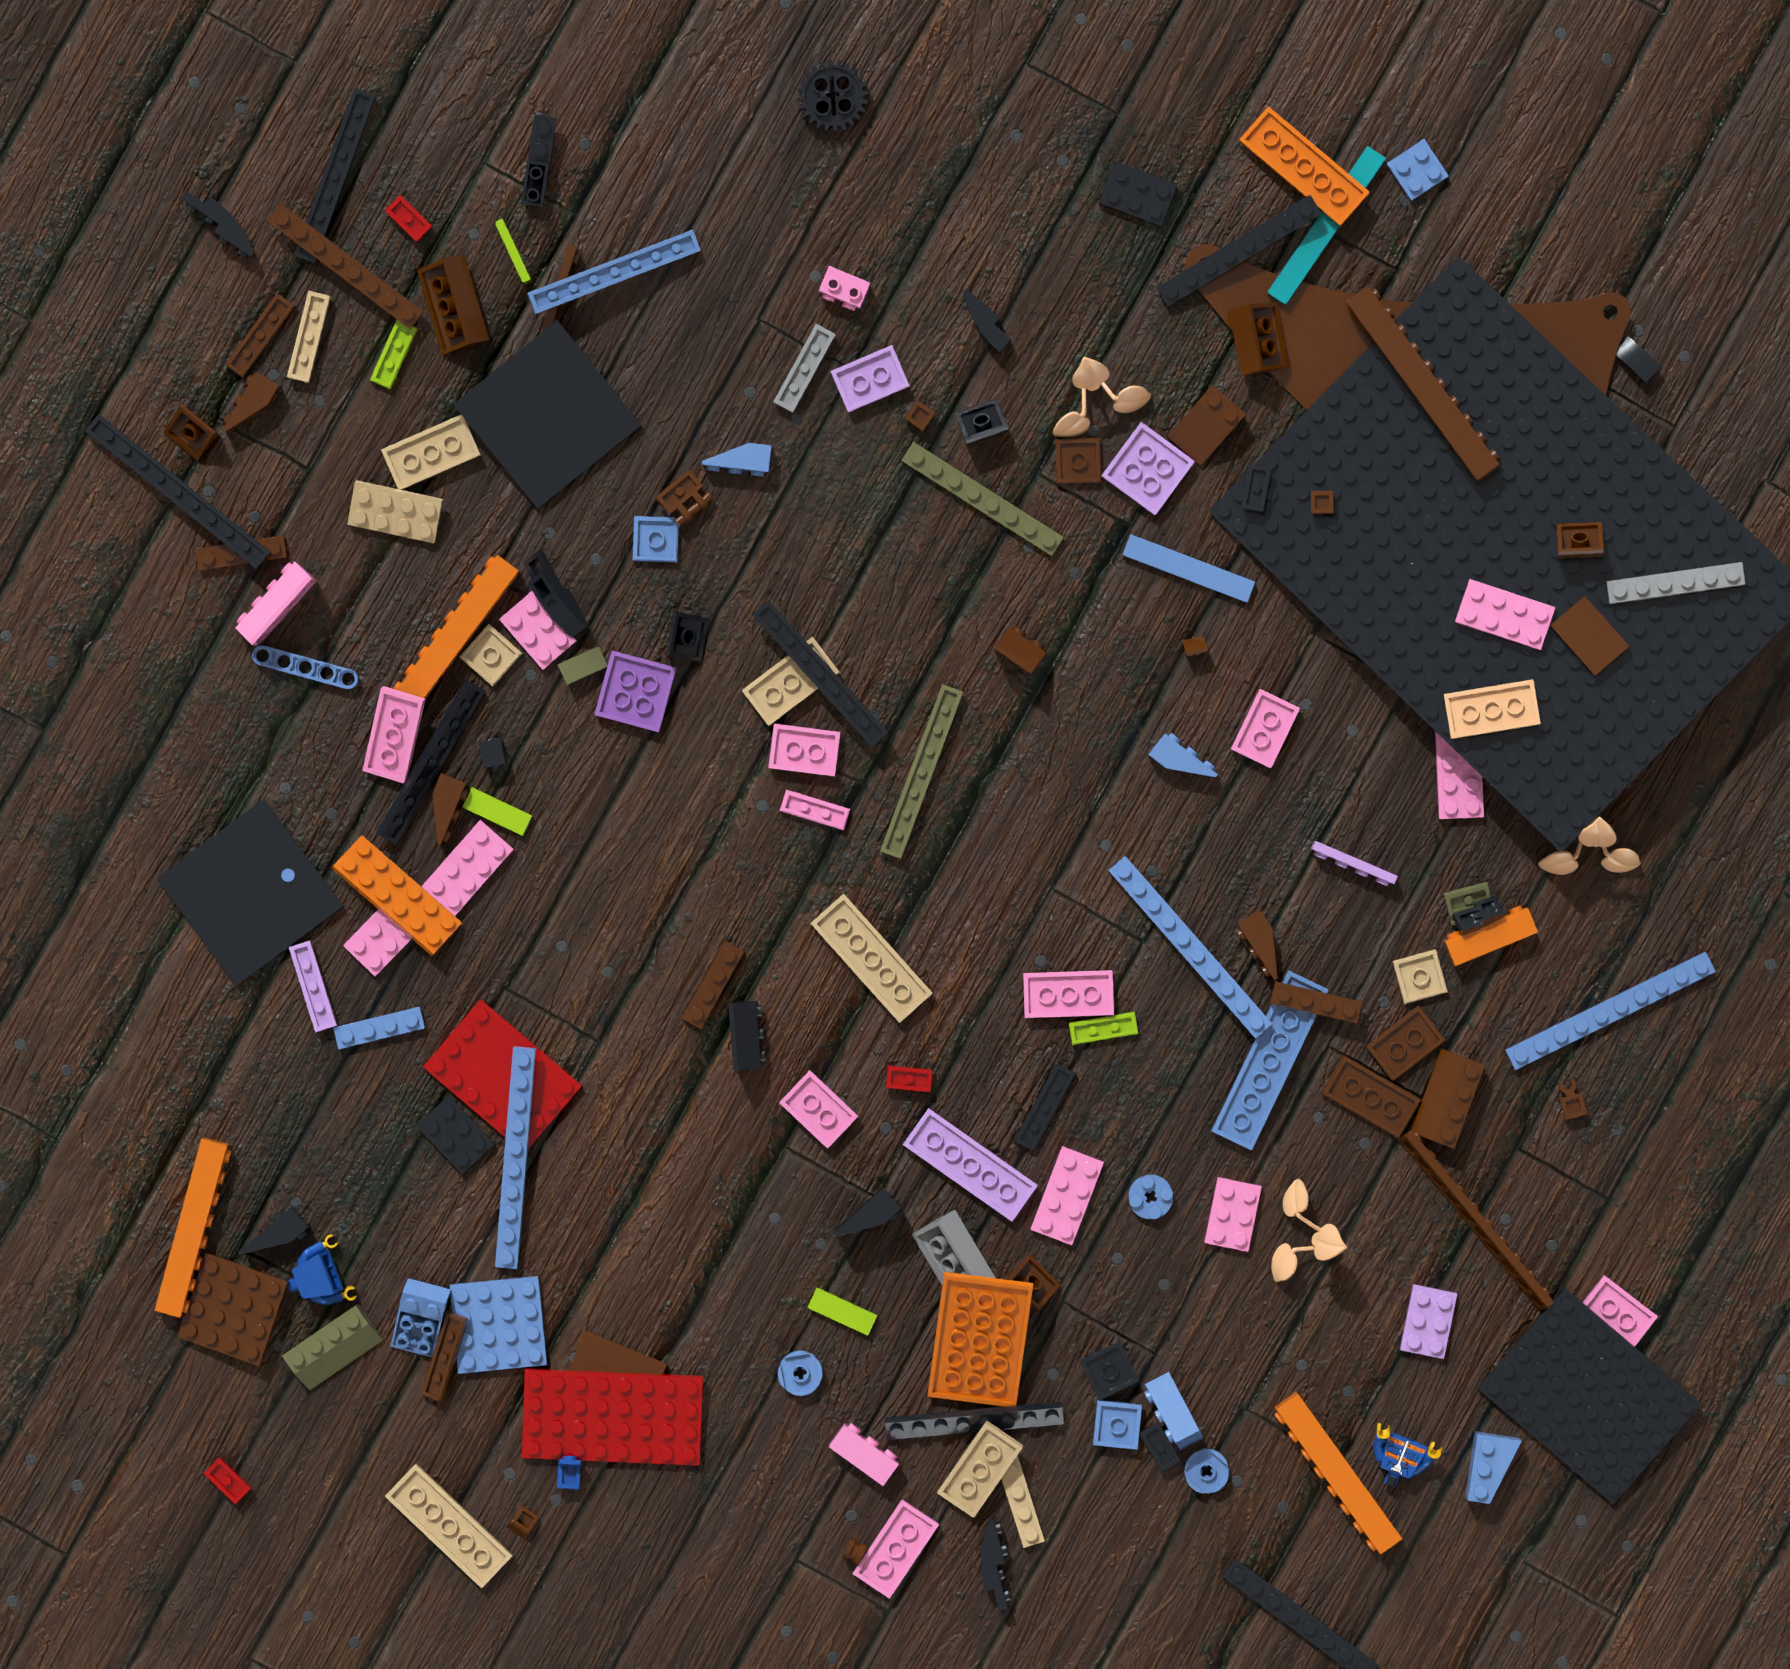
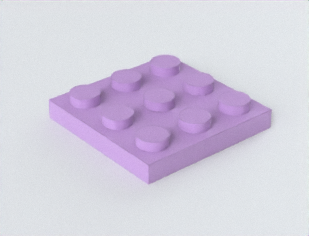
M1140 422L1101 476L1150 513L1156 515L1195 461Z

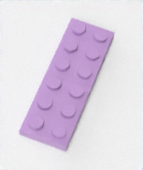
M929 1108L903 1143L905 1147L1010 1221L1015 1219L1038 1186Z

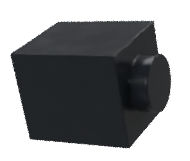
M502 738L478 742L483 768H489L490 772L503 769L502 765L507 764Z

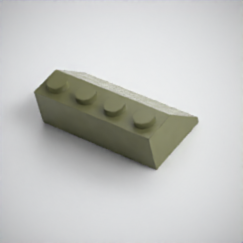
M358 1303L286 1352L282 1357L298 1379L311 1390L383 1341V1338Z

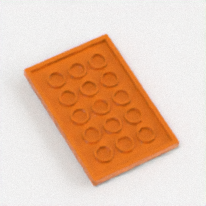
M944 1272L927 1397L1004 1407L1016 1406L1033 1283Z

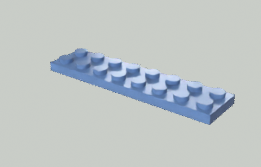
M1289 970L1282 982L1327 993L1329 990ZM1276 1004L1271 1005L1266 1017L1272 1024L1255 1038L1211 1130L1212 1132L1250 1150L1253 1149L1317 1014Z

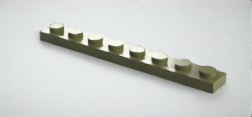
M915 442L911 444L901 460L1050 556L1053 555L1064 538Z
M942 684L882 844L881 852L901 859L962 697V691Z

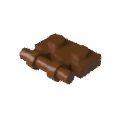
M687 470L657 495L655 500L669 516L675 511L680 514L674 520L680 527L685 522L689 523L693 519L692 516L698 511H703L707 508L708 503L713 500V497L708 492L703 497L698 493L703 488V485L690 470ZM692 498L695 503L686 509L683 504Z

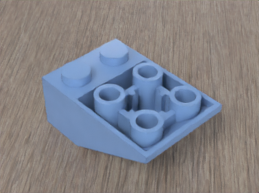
M408 1278L402 1292L390 1347L432 1357L443 1324L451 1289Z

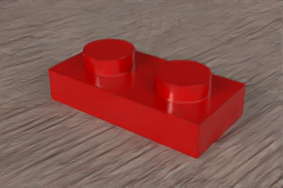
M401 195L385 210L416 242L432 228V225Z
M888 1065L886 1088L930 1092L932 1070Z
M221 1457L203 1473L234 1504L252 1488Z

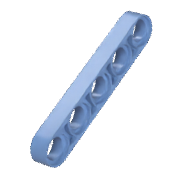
M258 646L252 653L253 661L258 665L344 689H353L359 682L358 674L351 669L275 648ZM261 649H265L269 653V658L265 662H260L257 659V653ZM282 655H287L290 658V665L286 668H282L278 664V659ZM303 661H308L312 665L311 671L307 674H303L299 669ZM324 667H330L333 670L331 679L325 680L322 678L321 671ZM346 673H352L355 678L354 683L350 686L345 685L342 681V677Z

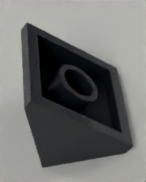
M997 399L955 413L966 446L1003 434L1009 430Z
M674 611L666 655L701 662L709 618Z

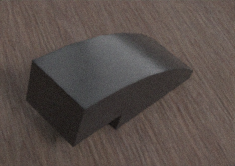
M965 289L963 292L964 299L974 324L988 344L1000 354L1011 341V338L996 326L1000 317L969 290Z

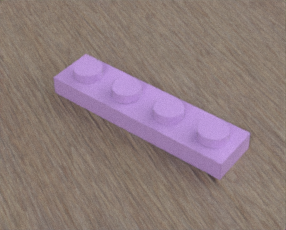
M1314 841L1311 849L1315 851L1314 855L1324 860L1327 859V856L1335 859L1334 864L1347 869L1348 865L1356 868L1355 873L1366 878L1368 874L1377 877L1375 881L1382 885L1395 884L1397 875L1317 841Z
M307 941L289 947L315 1032L337 1026L312 942Z

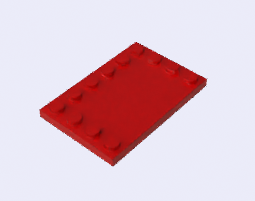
M480 999L425 1063L423 1068L506 1138L513 1047L537 1048L529 1149L582 1085Z

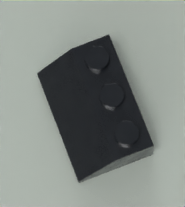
M757 1000L730 1002L728 1005L733 1070L761 1068L762 1063H766L765 1049L760 1050V1041L764 1040L763 1027H759L758 1018H762V1007L757 1005Z

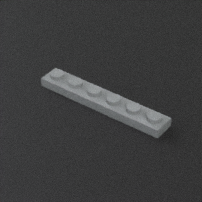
M1742 562L1607 581L1610 604L1745 585Z

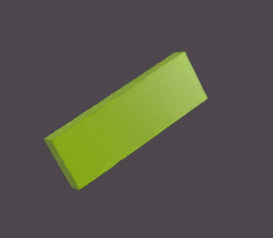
M504 220L496 221L495 225L523 284L526 285L532 282Z
M396 320L370 381L391 390L418 328L413 326L410 330L400 321Z
M473 787L463 805V808L522 836L532 818V815Z
M1135 1012L1069 1023L1072 1045L1138 1034Z
M818 1287L807 1307L867 1336L877 1317V1314Z

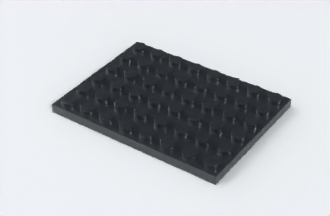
M1565 1287L1553 1300L1554 1303L1543 1311L1477 1388L1614 1504L1702 1404Z

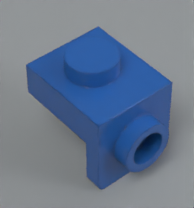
M563 1456V1459H559L557 1489L579 1490L581 1460H577V1457Z

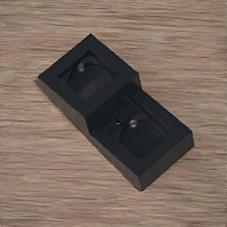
M1625 336L1620 342L1616 357L1646 383L1661 366L1629 336Z
M1496 896L1475 902L1473 908L1454 913L1453 920L1463 936L1497 921L1504 916V911Z

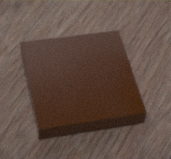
M1100 438L1055 439L1056 484L1101 483Z

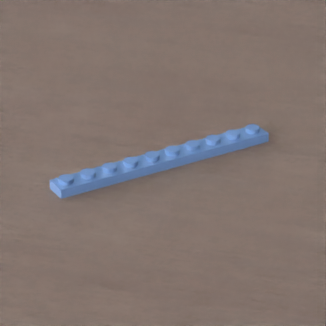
M1126 856L1108 870L1255 1038L1272 1024Z
M1703 952L1505 1049V1052L1514 1070H1517L1716 971L1707 953Z
M513 1047L495 1267L517 1269L519 1265L537 1048Z

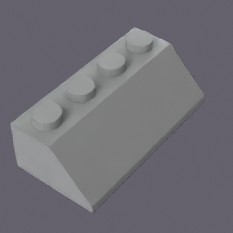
M956 1210L941 1216L912 1234L941 1285L943 1284L944 1272L995 1278Z

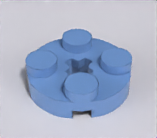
M1158 1175L1139 1177L1132 1183L1129 1189V1203L1132 1210L1142 1218L1157 1219L1165 1215L1172 1205L1173 1192L1164 1178ZM1155 1191L1156 1201L1146 1202L1147 1197L1145 1193Z
M803 1350L789 1353L782 1359L778 1368V1379L781 1386L797 1396L812 1393L819 1386L823 1375L820 1361L814 1354ZM797 1367L807 1371V1374L803 1375V1379H799V1376H794Z
M1202 1448L1188 1457L1185 1463L1184 1473L1187 1483L1199 1493L1217 1492L1228 1480L1229 1468L1227 1461L1221 1453L1214 1449ZM1203 1466H1211L1210 1471L1212 1475L1202 1476L1203 1471L1201 1468Z

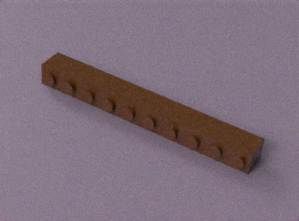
M1367 285L1346 301L1347 306L1470 474L1479 483L1500 468L1498 463L1500 461L1499 456L1493 449L1488 450L1485 445L1487 440L1480 431L1477 433L1474 431L1472 419L1467 413L1464 415L1458 409L1461 406L1454 395L1449 397L1445 391L1448 387L1441 378H1435L1432 373L1434 371L1433 366L1428 360H1422L1419 356L1421 353L1419 347L1415 342L1410 344L1406 338L1408 333L1401 324L1396 325L1393 320L1395 315L1388 306L1384 308L1380 303L1382 299L1375 288L1371 290Z

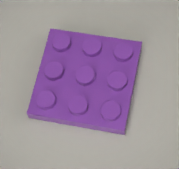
M611 651L594 715L660 732L677 668Z

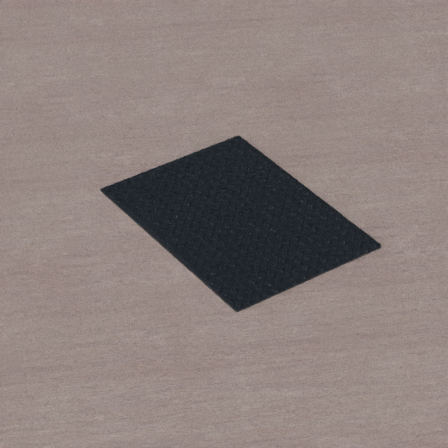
M1458 257L1394 322L1397 326L1401 324L1408 333L1406 338L1410 344L1415 342L1421 350L1419 356L1423 361L1428 360L1433 366L1434 371L1432 373L1435 378H1441L1448 387L1445 391L1449 397L1454 395L1461 405L1458 409L1463 415L1467 413L1474 422L1472 428L1476 433L1480 431L1487 440L1485 445L1488 450L1493 449L1500 458V461H1498L1500 468L1477 483L1373 342L1254 464L1272 468L1264 513L1241 509L1248 471L1210 509V513L1559 851H1563L1790 621V570L1463 259ZM1311 491H1334V514H1311ZM1602 522L1604 557L1558 559L1557 524ZM1739 562L1743 564L1744 586L1617 604L1609 603L1607 581ZM1470 579L1555 607L1550 625L1585 596L1630 647L1598 675L1594 676L1551 626H1549L1540 651L1456 623L1455 620ZM1520 681H1534L1541 725L1451 739L1444 694Z

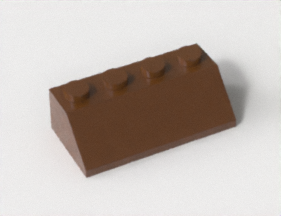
M465 255L443 258L417 270L442 355L474 347L489 340Z
M1441 1048L1411 1128L1413 1133L1455 1149L1485 1064Z

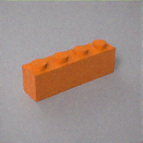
M1519 905L1509 909L1510 914L1479 930L1463 936L1459 930L1448 934V939L1443 942L1453 966L1538 933L1529 909L1527 907L1522 909V906Z

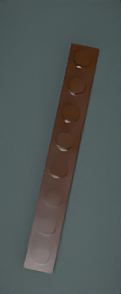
M281 203L267 220L271 225L410 330L424 311Z

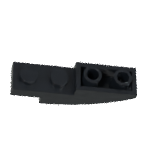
M534 115L521 204L542 208L544 206L553 156L557 117Z
M187 192L183 200L187 202L186 208L195 214L200 211L206 215L204 220L213 226L216 223L219 224L214 231L219 235L217 240L226 246L231 243L237 247L235 252L245 259L248 255L253 259L255 258L256 253L246 232L233 215L212 197L205 204Z
M537 551L523 562L532 578L528 584L552 619L572 638L576 637L589 627L570 589H563L544 551Z
M994 1517L988 1520L982 1540L981 1571L984 1590L994 1589L1000 1611L1008 1609L1007 1602H1011L1008 1589H1003L1001 1581L1005 1580L1002 1567H997V1565L1005 1563L1004 1557H1007L1008 1553L1005 1543L1000 1544L999 1535H1003L1000 1523L995 1522Z

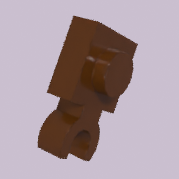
M1573 1078L1570 1079L1571 1087L1568 1089L1564 1088L1562 1081L1558 1083L1559 1089L1565 1094V1097L1559 1098L1565 1120L1587 1114L1582 1093L1575 1094L1574 1092L1576 1082Z

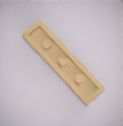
M308 291L287 374L288 378L310 383L331 296Z
M1017 1455L1001 1479L1023 1548L1045 1540Z

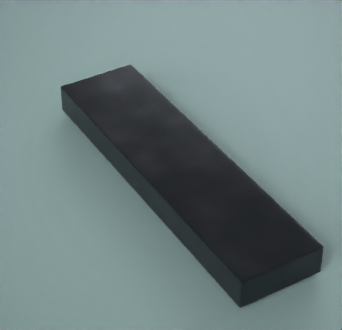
M1056 1062L1016 1135L1015 1142L1031 1151L1035 1150L1076 1075L1075 1072Z

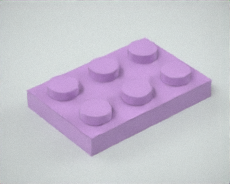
M892 345L831 371L848 413L910 387Z
M1413 1284L1400 1350L1444 1359L1457 1293Z

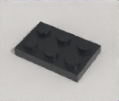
M1115 161L1099 204L1161 227L1177 184Z
M450 1095L417 1125V1128L461 1174L467 1171L495 1144Z

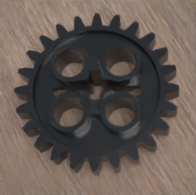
M830 59L828 66H825L821 61V68L817 69L813 65L812 74L807 71L805 72L808 79H800L804 87L797 88V91L803 95L798 96L797 101L804 103L799 106V110L806 109L803 118L810 116V125L816 121V129H820L824 125L825 132H828L829 128L833 127L834 132L837 133L838 126H841L843 131H846L845 124L848 123L854 127L853 119L861 120L858 113H866L862 105H868L869 101L863 99V97L868 96L869 92L862 89L867 87V83H860L863 75L855 76L857 68L850 71L849 63L841 67V60H838L837 64L833 65ZM831 76L834 77L835 94L839 95V97L835 98V116L832 115L831 98L827 97L831 94ZM840 79L849 81L850 85L847 89L842 90L837 87ZM818 81H825L827 83V88L824 91L815 89V84ZM843 101L851 104V108L847 112H842L839 109V104ZM826 103L829 106V110L823 114L819 113L816 110L817 105Z

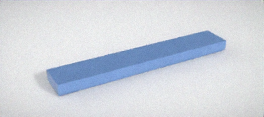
M1130 534L1123 552L1125 557L1246 603L1255 584V581Z

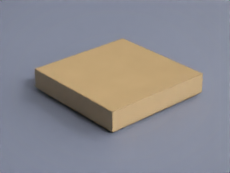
M488 624L460 655V658L491 686H494L522 655V652Z
M1436 949L1392 961L1404 1004L1448 992Z

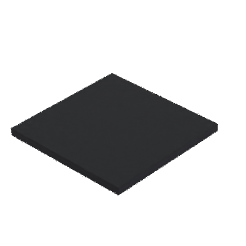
M557 320L453 404L537 508L542 506L641 426V423Z
M265 799L261 800L157 878L236 986L344 906ZM285 869H292L295 873L294 879L290 882L284 881L281 877L282 871Z

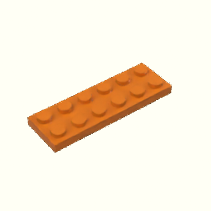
M1269 106L1239 139L1240 143L1304 197L1311 195L1319 210L1340 227L1370 194L1365 187Z
M362 835L332 867L337 874L431 956L439 950L462 924L459 919Z

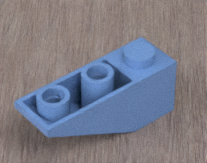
M748 443L702 461V465L707 466L706 470L720 472V468L729 469L728 473L742 474L743 470L751 471L752 476L764 477V473H769L772 446Z
M1172 733L1169 736L1164 734L1148 754L1165 769L1210 777L1218 775L1214 772L1216 770L1215 766L1207 760L1203 763L1197 759L1199 754L1189 746L1185 749L1179 745L1181 740Z

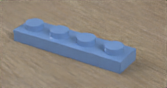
M416 1007L334 1027L333 1029L338 1049L426 1027L421 1007Z

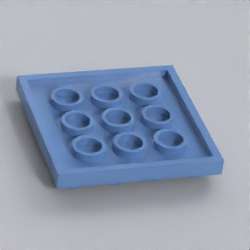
M539 1276L450 1284L452 1312L469 1318L457 1355L458 1374L547 1365Z

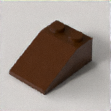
M1212 385L1167 437L1201 466L1246 414Z

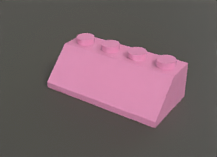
M297 562L293 564L288 563L282 569L281 573L283 575L278 581L274 579L267 586L268 592L263 598L261 596L257 597L251 605L253 609L248 614L246 612L243 613L236 621L238 623L236 629L252 645L258 647L317 581Z

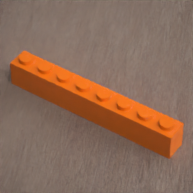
M499 555L495 558L491 556L484 565L486 568L482 576L478 574L471 583L473 586L468 594L466 592L463 593L457 602L460 604L455 612L451 610L444 619L447 622L442 630L438 628L431 637L433 642L429 647L424 646L418 654L420 659L416 665L411 664L404 673L407 677L402 683L398 681L393 689L426 699L520 571Z
M205 1137L201 1138L154 1311L179 1318L184 1313H188L191 1302L188 1300L189 1293L194 1291L197 1280L194 1279L195 1271L200 1270L203 1259L199 1256L201 1249H205L208 1242V1236H205L207 1227L211 1228L214 1220V1215L211 1212L213 1206H217L220 1198V1193H217L219 1184L223 1185L226 1172L223 1171L224 1164L229 1163L232 1150H229L230 1144Z
M1295 1392L1275 1407L1278 1412L1274 1415L1282 1425L1286 1423L1291 1429L1288 1432L1294 1443L1298 1441L1303 1446L1301 1452L1309 1462L1311 1459L1317 1466L1314 1470L1322 1480L1324 1477L1330 1484L1327 1488L1333 1497H1340L1343 1502L1340 1504L1341 1508L1347 1516L1352 1514L1356 1521L1353 1524L1359 1533L1365 1532L1369 1539L1366 1542L1372 1551L1378 1550L1382 1554L1402 1540L1397 1530L1299 1394Z

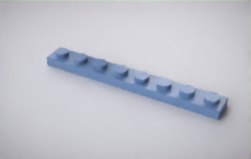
M690 230L528 292L527 295L534 314H537L701 250L694 231Z

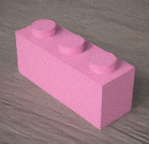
M844 1423L829 1444V1448L884 1486L899 1465V1461L896 1460L898 1456L888 1449L886 1451L878 1447L880 1443L869 1436L866 1439L860 1434L861 1430L854 1424L850 1423L848 1426Z

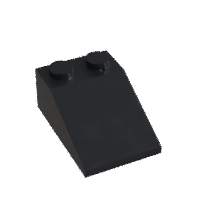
M883 1186L839 1225L833 1234L838 1237L885 1224L887 1221L892 1223L901 1215L899 1211L901 1205Z

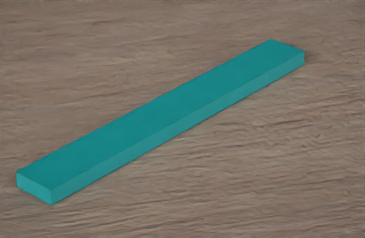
M1367 146L1349 172V175L1363 187L1367 188L1386 158ZM1322 212V215L1318 217L1267 294L1286 306L1340 226Z

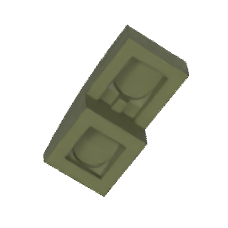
M599 646L558 664L567 685L608 666Z

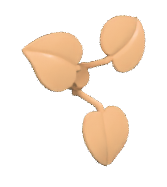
M1083 357L1080 366L1072 378L1074 386L1082 389V412L1080 414L1078 412H1070L1063 416L1054 427L1053 435L1064 438L1076 437L1083 434L1089 428L1090 420L1084 417L1086 415V389L1094 391L1101 385L1115 401L1113 404L1114 410L1120 413H1130L1140 409L1149 401L1151 393L1140 386H1129L1121 390L1118 396H1115L1104 383L1109 377L1107 367L1093 359Z
M1596 817L1579 834V843L1574 855L1568 851L1555 852L1543 858L1538 863V866L1553 874L1565 875L1572 873L1578 868L1576 859L1580 854L1582 845L1602 847L1604 855L1607 857L1601 860V864L1611 872L1621 873L1633 870L1641 864L1637 853L1630 849L1620 848L1609 853L1606 847L1616 842V834L1607 822L1601 817Z
M1300 1179L1295 1180L1287 1189L1283 1198V1210L1287 1216L1294 1217L1296 1215L1298 1219L1317 1231L1312 1236V1244L1314 1246L1296 1247L1291 1250L1290 1245L1287 1243L1280 1245L1273 1255L1271 1264L1272 1274L1276 1282L1286 1281L1295 1273L1297 1268L1296 1252L1314 1250L1318 1260L1326 1261L1347 1249L1338 1229L1333 1224H1326L1320 1228L1301 1215V1212L1305 1211L1308 1206V1193Z

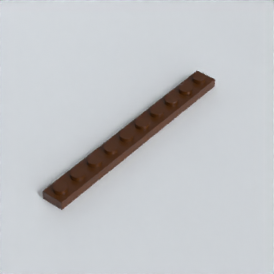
M1412 1130L1403 1134L1398 1139L1535 1306L1540 1311L1550 1307L1554 1301L1550 1298L1551 1295L1548 1290L1539 1285L1534 1273L1525 1268L1522 1264V1259L1510 1250L1507 1241L1494 1230L1493 1224L1481 1215L1479 1207L1467 1198L1465 1190L1452 1180L1450 1172L1438 1163L1436 1155L1423 1145L1422 1138L1417 1133H1413Z

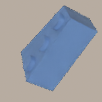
M1169 1372L1145 1384L1148 1390L1144 1393L1150 1404L1155 1402L1158 1408L1155 1414L1160 1423L1165 1422L1168 1428L1165 1433L1170 1443L1175 1441L1179 1450H1182L1203 1439Z
M1475 1431L1465 1498L1468 1501L1491 1503L1522 1442L1520 1438Z

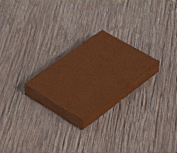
M1585 596L1550 625L1594 676L1598 675L1630 647Z
M1418 1005L1368 1043L1366 1048L1390 1079L1394 1081L1446 1040Z

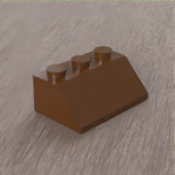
M1278 302L1248 304L1229 310L1241 376L1290 368Z

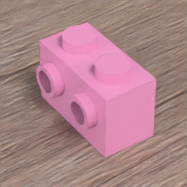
M829 266L819 293L823 294V299L833 303L836 299L843 302V307L855 311V308L861 309L870 288V282Z

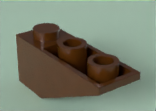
M255 372L254 376L250 375L244 385L247 387L243 395L239 394L233 404L235 406L233 413H228L222 423L225 426L223 430L230 433L269 408L280 391L281 386Z
M444 773L440 774L433 791L437 844L443 845L444 842L448 843L452 834V830L449 829L452 821H457L461 811L458 809L460 801H465L469 789L466 788L468 783Z
M1258 909L1237 923L1239 929L1236 932L1242 941L1247 939L1251 945L1248 950L1255 960L1258 958L1264 965L1261 969L1266 977H1272L1273 980H1276L1278 977L1273 929L1261 910Z

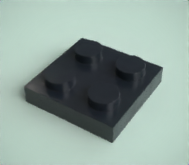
M1120 1340L1080 1359L1099 1401L1139 1382Z

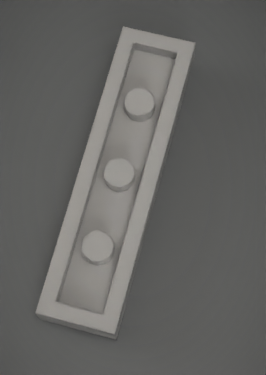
M815 324L773 402L792 413L794 412L836 334Z

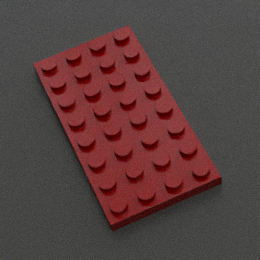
M525 1368L522 1458L559 1460L563 1459V1456H575L577 1460L700 1465L703 1376Z

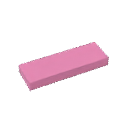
M786 790L780 811L844 830L850 809Z

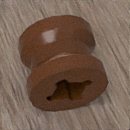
M851 1538L842 1558L851 1559L858 1566L867 1549V1545L859 1544L856 1542V1539Z

